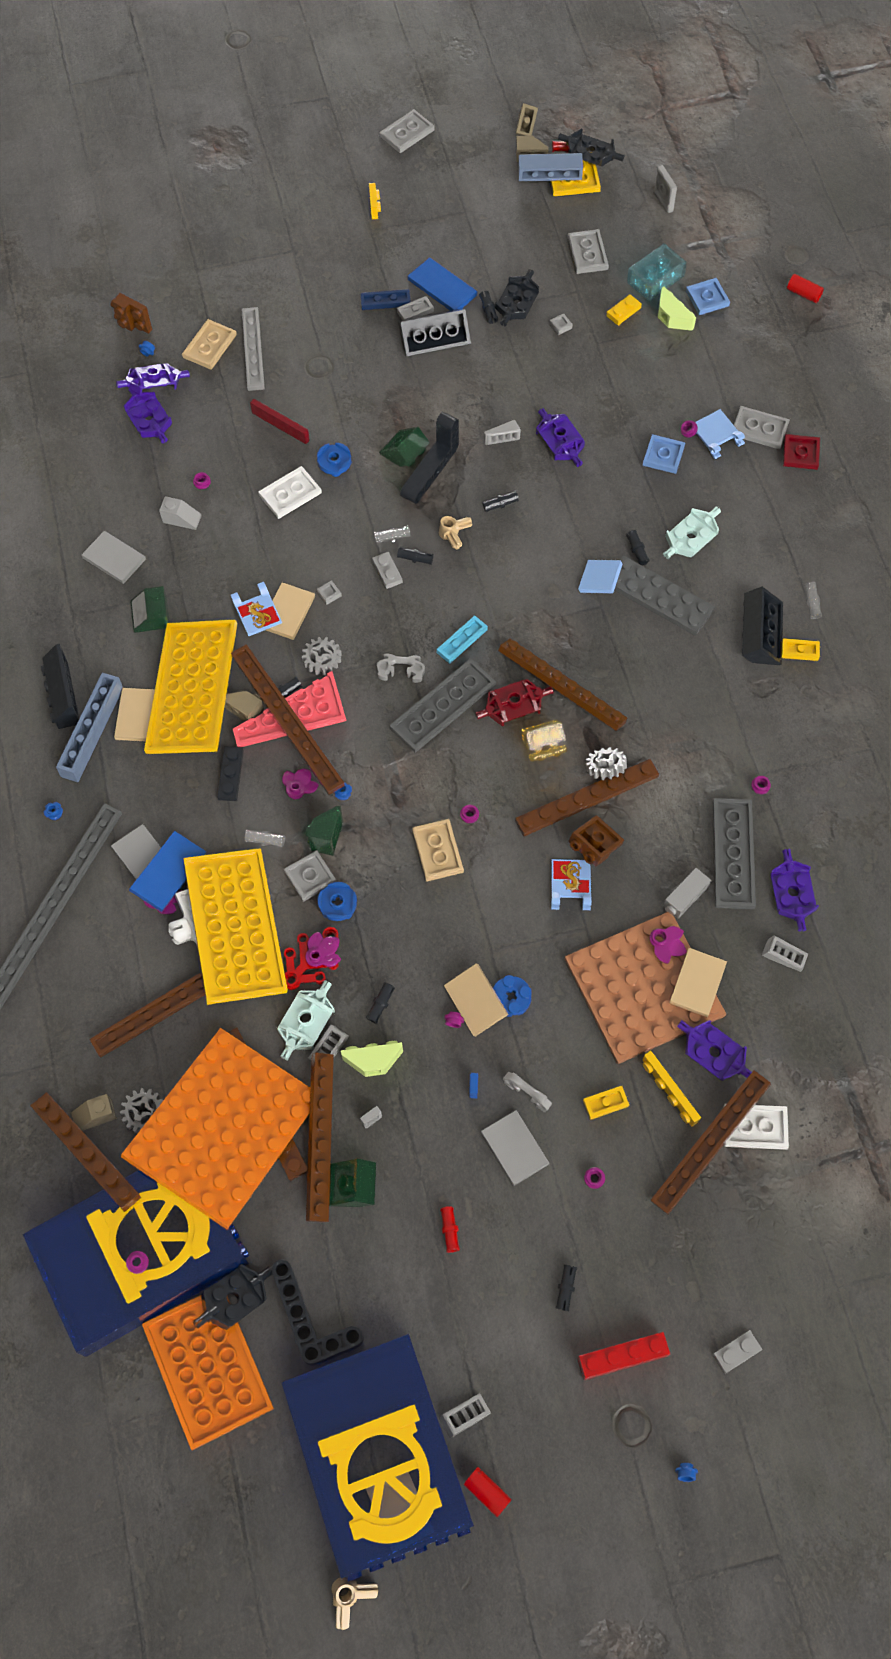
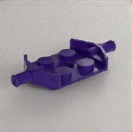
M167 363L129 369L125 380L116 381L117 388L129 387L134 392L142 395V389H150L152 387L173 384L174 389H176L179 379L190 377L188 370L178 371V369L173 368Z
M129 388L128 391L132 397L126 402L124 409L142 438L157 437L161 443H164V441L166 443L168 439L164 432L171 426L172 421L171 417H168L157 400L155 392H142V395H139ZM148 416L153 417L151 420L145 419Z
M544 408L540 409L538 413L543 420L537 426L536 434L539 433L554 454V460H573L577 467L581 466L583 462L578 457V454L585 445L582 436L565 414L551 415L547 414ZM557 432H562V433H565V434L562 435V436H560V435H557L556 433H557Z
M784 849L782 851L784 862L770 873L777 911L779 915L797 921L798 931L803 932L807 930L805 917L815 912L819 905H816L809 872L811 867L793 861L791 850ZM793 888L798 892V895L791 896L788 890Z
M683 1020L680 1021L677 1027L684 1031L687 1037L686 1055L721 1081L736 1074H742L746 1078L749 1077L752 1072L745 1066L746 1046H740L710 1024L711 1020L694 1028L690 1027ZM710 1047H715L719 1050L718 1057L711 1056L709 1052Z

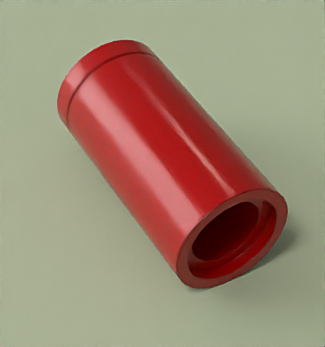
M797 274L791 277L787 285V290L814 303L819 301L824 291L823 287Z
M479 1467L463 1484L496 1517L501 1514L512 1500Z

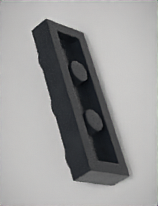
M224 746L218 800L237 801L244 753L243 747Z

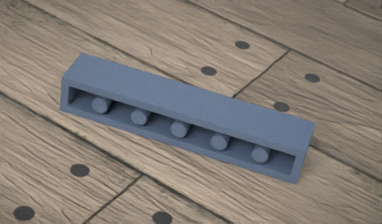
M106 673L101 674L56 766L62 778L79 782L121 695L123 686L119 677Z

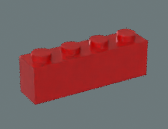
M664 1332L583 1354L578 1356L577 1359L583 1380L667 1357L670 1355Z

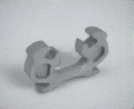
M384 654V659L377 663L378 678L387 681V674H391L393 677L395 673L394 666L391 665L408 664L411 667L407 668V677L409 678L413 675L412 682L418 683L422 681L425 666L420 662L421 657L417 655L401 657Z
M507 1072L503 1078L504 1083L512 1090L515 1089L519 1092L522 1089L532 1097L531 1102L535 1103L536 1107L541 1111L546 1112L552 1105L546 1095L527 1084L514 1072Z

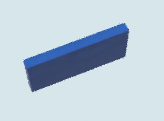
M431 258L427 259L408 275V280L450 311L462 309L477 296L475 289Z
M174 831L133 883L129 891L163 912L175 896V893L178 892L186 881L184 858L204 856L206 851Z

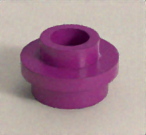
M687 420L681 425V433L684 437H692L698 431V426L694 421Z
M200 472L195 475L193 483L198 489H206L209 487L211 480L206 473Z
M758 776L753 779L751 787L757 794H766L770 790L771 784L767 777Z
M466 805L461 809L460 817L466 823H474L479 818V810L474 805ZM472 813L473 816L468 817L466 814Z
M449 1012V1014L444 1016V1020H446L445 1025L449 1027L460 1028L461 1024L464 1023V1018L458 1012Z
M592 1167L586 1171L584 1181L588 1187L598 1189L605 1182V1174L601 1169ZM592 1175H596L598 1177L597 1182H593L591 1180Z
M141 1251L132 1252L126 1261L128 1270L134 1274L143 1273L149 1265L147 1255ZM140 1258V1265L134 1266V1260Z

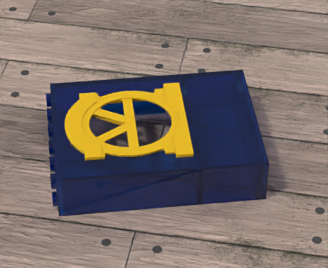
M138 1170L125 1177L141 1196V1199L124 1212L108 1193L102 1190L22 1235L76 1353L87 1357L138 1328L143 1323L159 1316L220 1281L237 1269L239 1265H248L247 1257L250 1255L241 1241L238 1243L237 1239L240 1236L235 1226L231 1224L228 1230L154 1179ZM151 1200H164L165 1204L154 1221L151 1222L143 1203ZM174 1205L178 1206L186 1216L188 1232H157ZM133 1208H135L162 1264V1267L145 1270L140 1274H134L128 1270L126 1262L121 1258L116 1246L118 1227L126 1214ZM161 1241H184L185 1245L179 1255L170 1261Z
M409 1334L281 1382L341 1579L347 1577V1580L351 1581L363 1576L361 1571L369 1568L370 1573L384 1567L383 1562L390 1559L392 1564L406 1559L405 1553L413 1551L414 1555L428 1550L427 1545L435 1542L436 1546L449 1542L448 1536L457 1533L458 1538L471 1533L470 1527H473L474 1524ZM375 1435L395 1437L407 1445L415 1457L413 1460L348 1485L347 1473L350 1458L357 1446L367 1438ZM418 1469L420 1480L417 1494H413L396 1477ZM385 1481L410 1503V1507L405 1512L392 1518L379 1517ZM375 1485L371 1509L367 1513L360 1508L352 1495Z

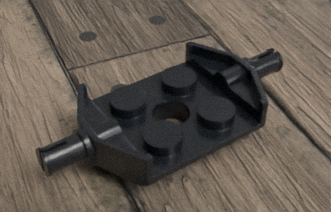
M582 128L572 133L571 136L561 133L558 136V140L566 142L569 154L582 153L584 161L604 166L614 159L621 162L624 160L625 155L615 151L614 139L611 140V143L592 138L582 134Z
M528 269L525 276L509 277L508 284L498 303L495 302V309L503 316L500 322L502 326H507L509 320L525 319L539 294V286L531 279L534 275L533 270ZM519 300V301H521V302H519V303H514L513 301Z
M241 1264L212 1287L204 1290L201 1294L204 1312L197 1319L193 1320L194 1325H196L195 1327L199 1329L206 1322H212L222 1329L228 1330L267 1300L264 1280L273 1275L272 1270L269 1271L271 1267L268 1266L260 1273H257ZM227 1295H235L237 1304H230L227 1301Z

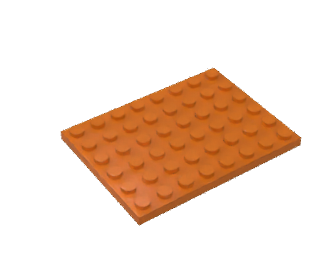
M220 1028L121 1154V1158L228 1230L309 1116L310 1087Z

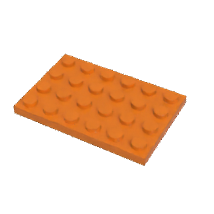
M201 1295L142 1324L191 1450L274 1410L239 1322L228 1330H224L212 1322H206L199 1329L195 1327L196 1325H194L193 1320L197 1319L204 1312Z

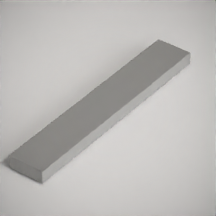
M258 307L243 308L242 320L248 391L264 390Z

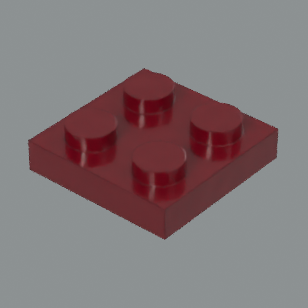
M786 434L784 439L783 466L818 470L820 437Z

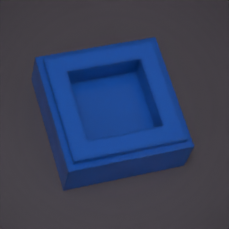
M471 1073L469 1097L477 1098L478 1073Z

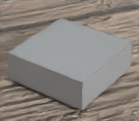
M565 314L550 320V325L558 335L572 329L573 324Z
M332 580L317 588V593L326 605L342 596Z
M377 1106L360 1118L362 1125L368 1128L382 1118V1113Z

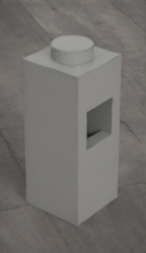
M695 868L665 900L663 907H665L666 912L679 919L709 887L711 880Z

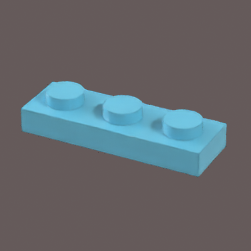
M474 615L437 649V654L450 664L488 630V626Z

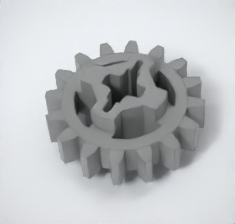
M318 637V641L311 639V645L305 644L306 649H302V661L305 668L309 667V672L315 670L316 675L319 672L326 675V671L331 672L333 667L338 668V663H341L342 654L339 645H335L334 640L328 642V637H325L324 640Z
M611 747L608 750L601 748L600 751L595 750L594 754H589V758H586L587 772H589L590 776L594 775L595 779L601 777L602 780L605 777L612 779L613 776L619 777V773H624V769H627L626 755H624L623 751L618 752L617 748L611 750Z
M141 1088L139 1094L134 1090L133 1097L127 1095L128 1102L121 1104L125 1108V1110L120 1111V1114L125 1116L121 1120L124 1124L128 1123L126 1127L129 1130L133 1128L136 1134L156 1111L152 1108V1101L155 1102L156 1108L163 1102V1099H159L160 1095L158 1093L153 1095L152 1089H149L146 1093ZM145 1108L147 1109L148 1112H142V1114H140V1110L143 1111L145 1110ZM130 1112H132L133 1114H135V1117H134V1120H135V1121H132L131 1116H130Z

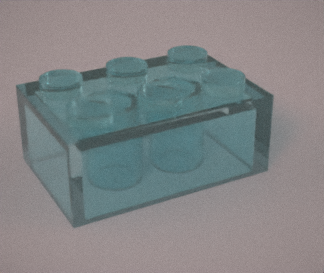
M664 243L629 268L627 283L648 301H651L661 293L662 287L667 289L685 276L687 262Z

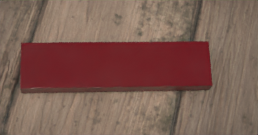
M256 399L250 402L252 414L304 444L310 441L308 429Z

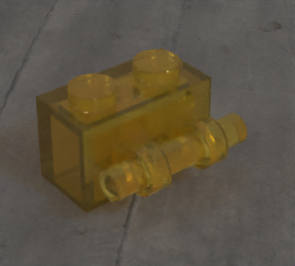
M554 720L521 730L525 748L529 750L535 749L536 752L529 755L531 762L536 760L543 761L546 757L553 755L556 757L560 756L563 752H567L566 745L558 746L557 743L566 740L561 721ZM551 744V749L542 750L543 746Z

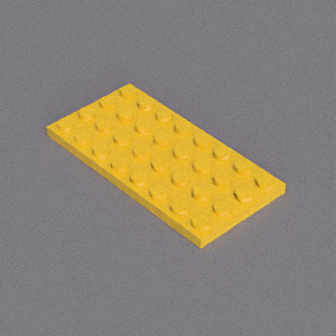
M236 620L167 623L144 748L146 754L217 752L232 662L231 653L234 649L237 630Z
M261 848L184 858L183 862L207 1005L287 993L288 989Z

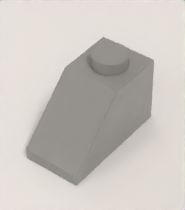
M166 496L159 510L163 523L194 530L197 529L201 514L184 501Z

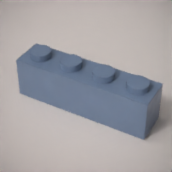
M582 153L519 155V181L582 180Z

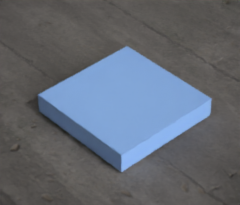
M588 560L578 588L580 593H613L623 565L621 560Z

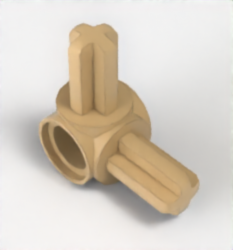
M451 516L443 517L440 521L439 536L442 539L449 540L451 546L456 550L462 546V542L457 534L459 530L472 526L471 518L466 517L456 520Z
M344 1577L334 1581L332 1593L333 1605L336 1606L335 1626L337 1629L345 1630L349 1628L350 1607L356 1603L357 1599L377 1597L378 1586L376 1583L357 1584L356 1580H348ZM342 1588H349L345 1596H339Z

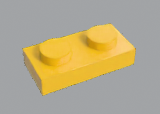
M369 183L372 219H378V212H381L380 202H377V200H380L379 190H376L375 183Z
M630 294L608 310L606 316L615 324L620 325L641 309L642 303Z
M783 639L781 658L818 661L820 658V642Z
M622 1086L583 1099L590 1120L629 1107V1102Z

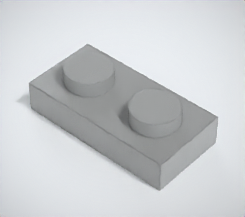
M427 296L397 308V313L402 320L422 317L434 312V307Z
M389 552L372 558V562L386 589L403 583L402 577Z
M749 1330L715 1352L713 1356L726 1374L762 1351V1348Z

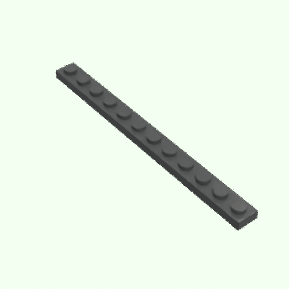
M104 803L0 969V1010L122 815L120 810Z

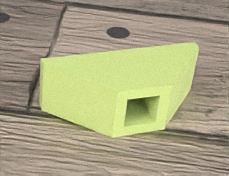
M662 287L658 318L668 328L693 330L696 320L695 315L671 291Z
M398 1041L386 1042V1045L368 1044L364 1048L350 1046L345 1048V1050H341L342 1059L365 1077L386 1074L403 1053L402 1042L398 1043Z

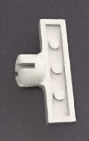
M186 889L175 893V898L184 917L169 923V933L174 938L172 939L173 942L177 945L187 941H194L197 945L189 892Z

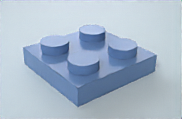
M717 278L686 287V293L699 315L728 307L730 304Z
M652 434L643 466L676 474L685 442Z

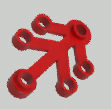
M327 927L322 933L323 939L329 935L339 938L338 931L334 927ZM301 933L297 936L301 964L296 969L294 967L295 949L289 947L284 951L287 972L284 974L288 990L297 989L301 983L315 982L321 985L326 980V976L322 971H318L315 974L302 975L307 969L327 967L324 965L313 967L306 962L305 956L308 951L307 945L309 940L306 933ZM302 937L307 938L305 942H300ZM293 952L294 954L293 956L288 957L287 953ZM318 954L312 955L313 958H317L319 956ZM339 963L336 964L335 966L328 967V968H329L330 970H335V969L338 968ZM322 975L323 979L318 981L316 977ZM294 978L295 982L289 983L288 980Z

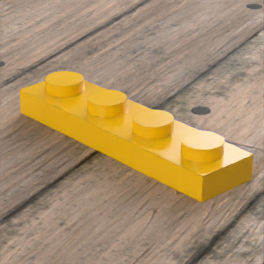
M649 1051L643 1057V1067L656 1078L655 1083L661 1090L664 1089L668 1094L667 1098L671 1105L677 1106L680 1110L682 1120L693 1127L700 1121V1115L652 1051Z

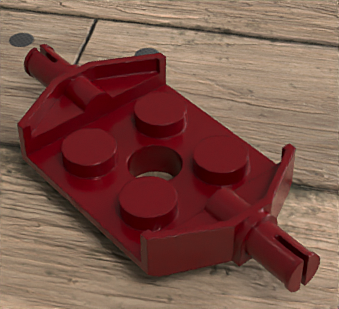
M528 679L489 692L485 709L475 712L476 717L480 719L490 716V718L503 727L507 721L536 711L540 714L542 698L553 694V689L551 686L544 689L538 688ZM515 696L520 700L513 703L510 701V698Z

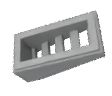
M515 420L487 430L484 432V444L489 445L519 440L520 427Z
M772 936L767 940L762 956L801 972L808 953L776 936ZM790 952V953H791V956H790V958L788 959L787 956H788V953ZM796 955L799 956L797 963L794 962Z
M331 1024L312 1053L327 1054L321 1049L324 1046L335 1057L349 1038V1035ZM332 1033L339 1036L340 1040L338 1041L331 1036ZM330 1040L331 1042L336 1044V1046L333 1048L332 1046L327 1044L326 1041Z
M479 1393L444 1413L440 1417V1421L449 1437L452 1438L487 1417L491 1412ZM474 1402H476L479 1410L481 1411V1414L479 1415L473 1406ZM466 1407H468L469 1411L471 1412L473 1419H470L468 1413L465 1410ZM458 1412H460V1414L462 1415L465 1421L464 1424H462L460 1418L458 1417ZM451 1416H452V1418H453V1420H454V1422H455L457 1428L454 1427V1425H453V1423H452V1421H451V1419H450Z

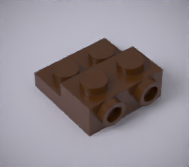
M119 293L111 301V307L114 308L115 312L114 318L117 319L120 327L130 331L136 327L138 330L148 334L152 331L147 306L122 293Z
M596 815L575 830L568 842L574 851H579L584 856V860L588 864H593L597 867L609 857L610 853L623 844L624 839Z

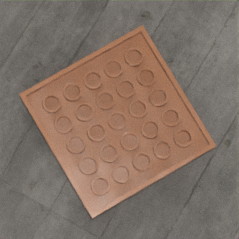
M669 912L569 954L564 958L617 1064L686 1034L677 1027L681 1020L694 1028L709 1020L714 1022L726 1016V1012L717 995L708 1017L670 1004L686 954L676 957L671 956L668 964L663 963L655 956V947L649 940L651 932L655 929L665 930L670 926L680 928L674 916ZM683 934L679 940L684 944L686 951H688L691 947ZM656 937L657 941H663L661 937Z

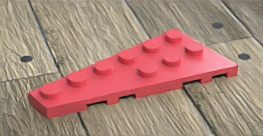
M332 671L327 673V676L312 682V685L307 688L300 689L285 698L307 731L346 721ZM268 708L256 718H250L233 728L237 747H245L287 736Z

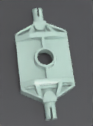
M715 507L711 512L692 508L691 513L670 532L666 531V539L670 548L663 553L664 557L669 559L674 553L693 557L718 534L719 528L714 517L721 513L720 508ZM694 534L696 537L689 538L687 535Z
M324 980L321 988L316 991L301 990L298 992L277 1028L286 1042V1048L280 1055L281 1058H285L288 1061V1058L295 1049H314L313 1045L331 1014L335 1012L326 997V993L332 985L330 982L327 983ZM305 1013L310 1014L311 1019L309 1022L303 1023L300 1021L301 1015Z

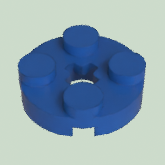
M335 443V445L325 444L317 453L318 467L323 472L334 477L340 476L352 463L350 450L341 443ZM331 457H332V458L338 457L337 460H335V461H332V460H331Z
M333 882L320 891L318 906L323 917L332 921H342L352 917L357 907V897L355 892L346 883ZM337 897L340 898V901H343L339 905H335V903H332V901H335Z
M507 975L500 979L493 987L509 1014L507 1017L521 1015L529 1008L531 1004V988L523 979ZM514 992L517 999L509 1001L507 993Z

